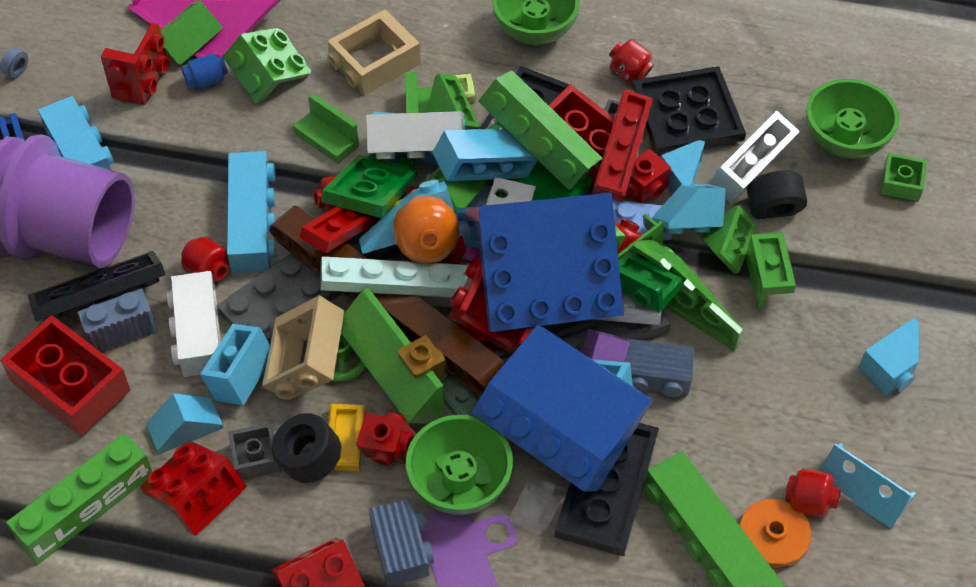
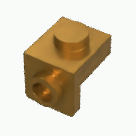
M427 335L398 350V357L414 378H419L433 371L440 382H444L445 357L434 346Z

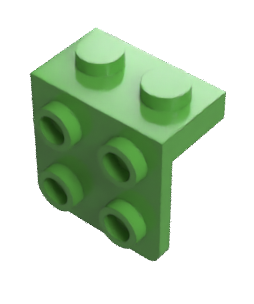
M279 28L240 34L223 55V59L255 103L264 102L279 83L306 78L311 73L305 59L292 45L287 34Z

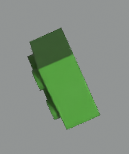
M888 153L883 169L880 194L919 202L924 189L927 160Z

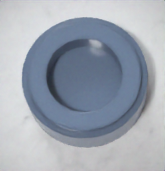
M17 47L11 48L1 60L0 71L12 79L19 77L28 65V54Z

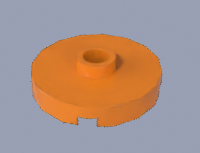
M764 499L753 503L744 512L739 525L772 569L796 565L806 555L812 538L810 524L804 513L794 511L791 508V503L780 499ZM770 528L779 529L781 534L772 533Z

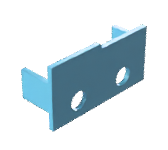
M842 443L839 445L835 444L820 471L832 474L835 480V487L841 488L843 494L854 500V505L891 529L900 515L907 509L916 493L914 491L909 493L843 449ZM844 461L853 462L855 471H847L843 465ZM880 486H889L892 490V496H884L880 491Z

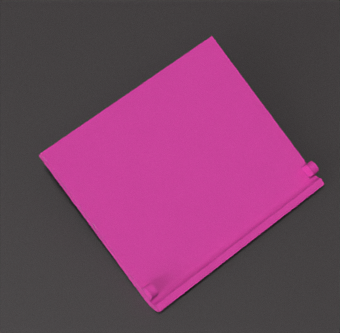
M132 0L133 4H129L127 8L149 24H159L161 30L193 1L198 0ZM201 0L222 25V29L193 55L196 58L215 53L217 58L223 57L240 34L251 32L281 0Z

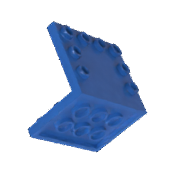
M612 193L457 208L458 221H468L469 227H477L488 331L494 332L624 315Z

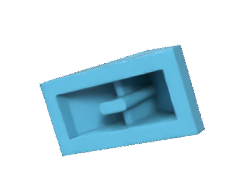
M698 140L661 155V159L671 167L667 188L672 195L681 185L694 184L702 161L705 141Z
M175 393L168 398L146 423L158 454L224 428L211 398Z

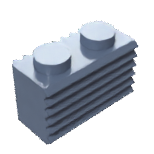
M142 288L77 311L89 344L102 353H105L106 349L111 351L112 347L118 348L119 345L124 346L125 342L130 344L132 340L137 341L138 338L143 339L144 335L149 337L151 333L156 334L157 332L151 309Z
M627 339L630 344L624 362L630 363L633 387L642 393L647 391L662 392L665 396L671 398L689 395L695 347Z
M411 499L400 500L397 503L392 502L384 506L379 505L376 508L371 507L369 509L370 523L386 586L429 576V564L434 563V556L430 542H423L420 532L425 531L421 509L414 511Z

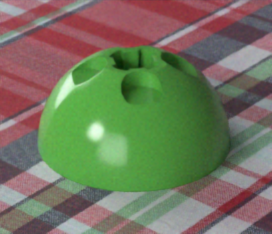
M493 0L494 14L503 31L520 43L534 46L549 44L564 36L573 26L580 6V0Z
M838 79L821 85L811 94L807 103L806 121L811 136L824 151L843 159H862L879 152L891 141L899 125V112L892 98L879 87L856 79Z
M449 415L428 423L414 436L406 455L407 475L416 494L428 506L450 515L473 514L493 504L507 487L513 467L512 451L505 436L478 417L470 415Z

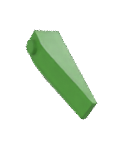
M654 240L636 241L632 245V254L682 278L683 287L665 308L735 352L739 347L743 329L685 262L669 247L662 246Z

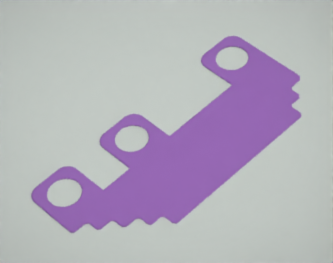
M437 510L427 514L428 525L425 526V531H421L420 534L423 542L429 541L431 544L434 563L430 564L438 587H498L487 554L516 545L518 537L510 517L505 514H499L474 522L471 514L450 515ZM493 523L504 524L509 531L506 541L500 544L490 542L486 537V529L489 525Z

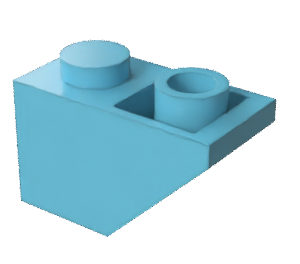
M710 184L681 185L655 213L652 220L656 223L662 221L664 232L673 234L683 233V228H691V231L710 232V227H723L726 189Z

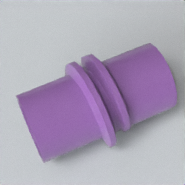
M46 135L30 136L26 141L18 137L9 136L0 140V257L16 256L21 259L30 260L44 252L97 268L108 266L119 254L131 227L135 207L134 187L131 179L124 173L61 157L57 144Z

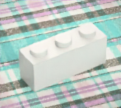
M458 111L366 115L368 153H376V159H395V153L407 152V158H426V152H433L444 130H464V113Z
M776 111L719 168L708 184L725 188V199L731 204L747 188L749 183L786 148L800 131Z
M211 271L171 276L172 290H167L169 310L174 309L175 316L169 317L170 333L177 340V345H171L172 359L174 365H180L183 377L200 375L221 342L216 306V289Z

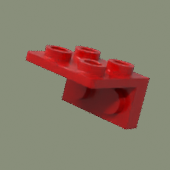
M189 441L187 444L180 446L174 452L173 457L161 468L154 470L140 486V489L144 494L170 507L186 530L196 536L247 486L227 457Z
M337 537L271 569L276 583L282 587H365L344 540Z

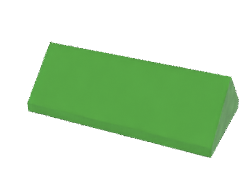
M369 288L362 290L344 313L341 329L342 335L408 423H430L443 417L444 385L433 371L419 378L413 377L398 357V350L411 342Z

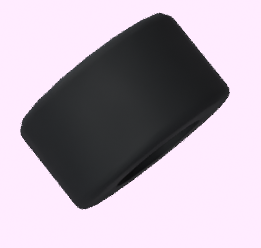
M790 170L769 172L754 178L747 186L751 214L756 219L793 216L807 206L803 177L798 172Z
M305 413L289 418L279 427L273 437L271 449L274 460L293 480L301 483H310L326 477L334 470L340 459L342 447L338 435L322 417L312 413ZM315 441L306 453L299 455L306 444Z

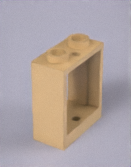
M385 9L328 40L329 54L327 59L334 70H339L345 76L347 83L352 88L356 87L363 96L421 64L420 43ZM380 37L393 52L363 68L350 53Z
M319 295L276 317L262 387L275 393L277 397L289 401L332 381L344 310ZM308 339L305 360L300 364L303 344Z

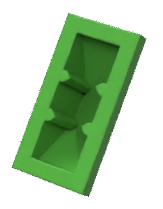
M441 73L436 75L427 113L462 111L464 113L465 129H479L480 125L457 77Z
M736 205L724 214L723 227H710V232H705L700 237L734 274L740 272L751 234H754L757 224L739 205Z

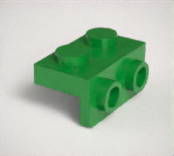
M628 251L619 259L622 294L633 299L644 308L648 307L660 313L683 287L682 278Z

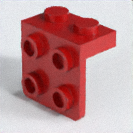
M151 23L134 54L109 48L104 49L100 57L112 98L145 105L150 95L156 92L162 73L165 74L169 67V57L166 56L164 48L165 39L161 34L159 24Z

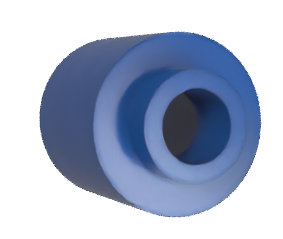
M215 53L188 61L187 65L181 67L189 90L193 88L199 90L224 82V75L228 74L223 57L217 58Z

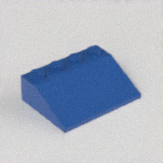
M537 325L489 382L471 413L584 492L599 490L653 402V399L544 327Z

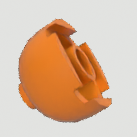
M429 195L414 197L409 200V203L397 211L392 225L394 240L401 253L413 262L425 265L438 263L449 257L456 248L460 236L459 221L452 208L441 198Z

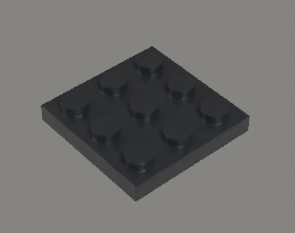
M719 66L633 80L632 89L635 93L653 98L646 128L656 155H663L698 140L705 141L704 148L745 141V129Z

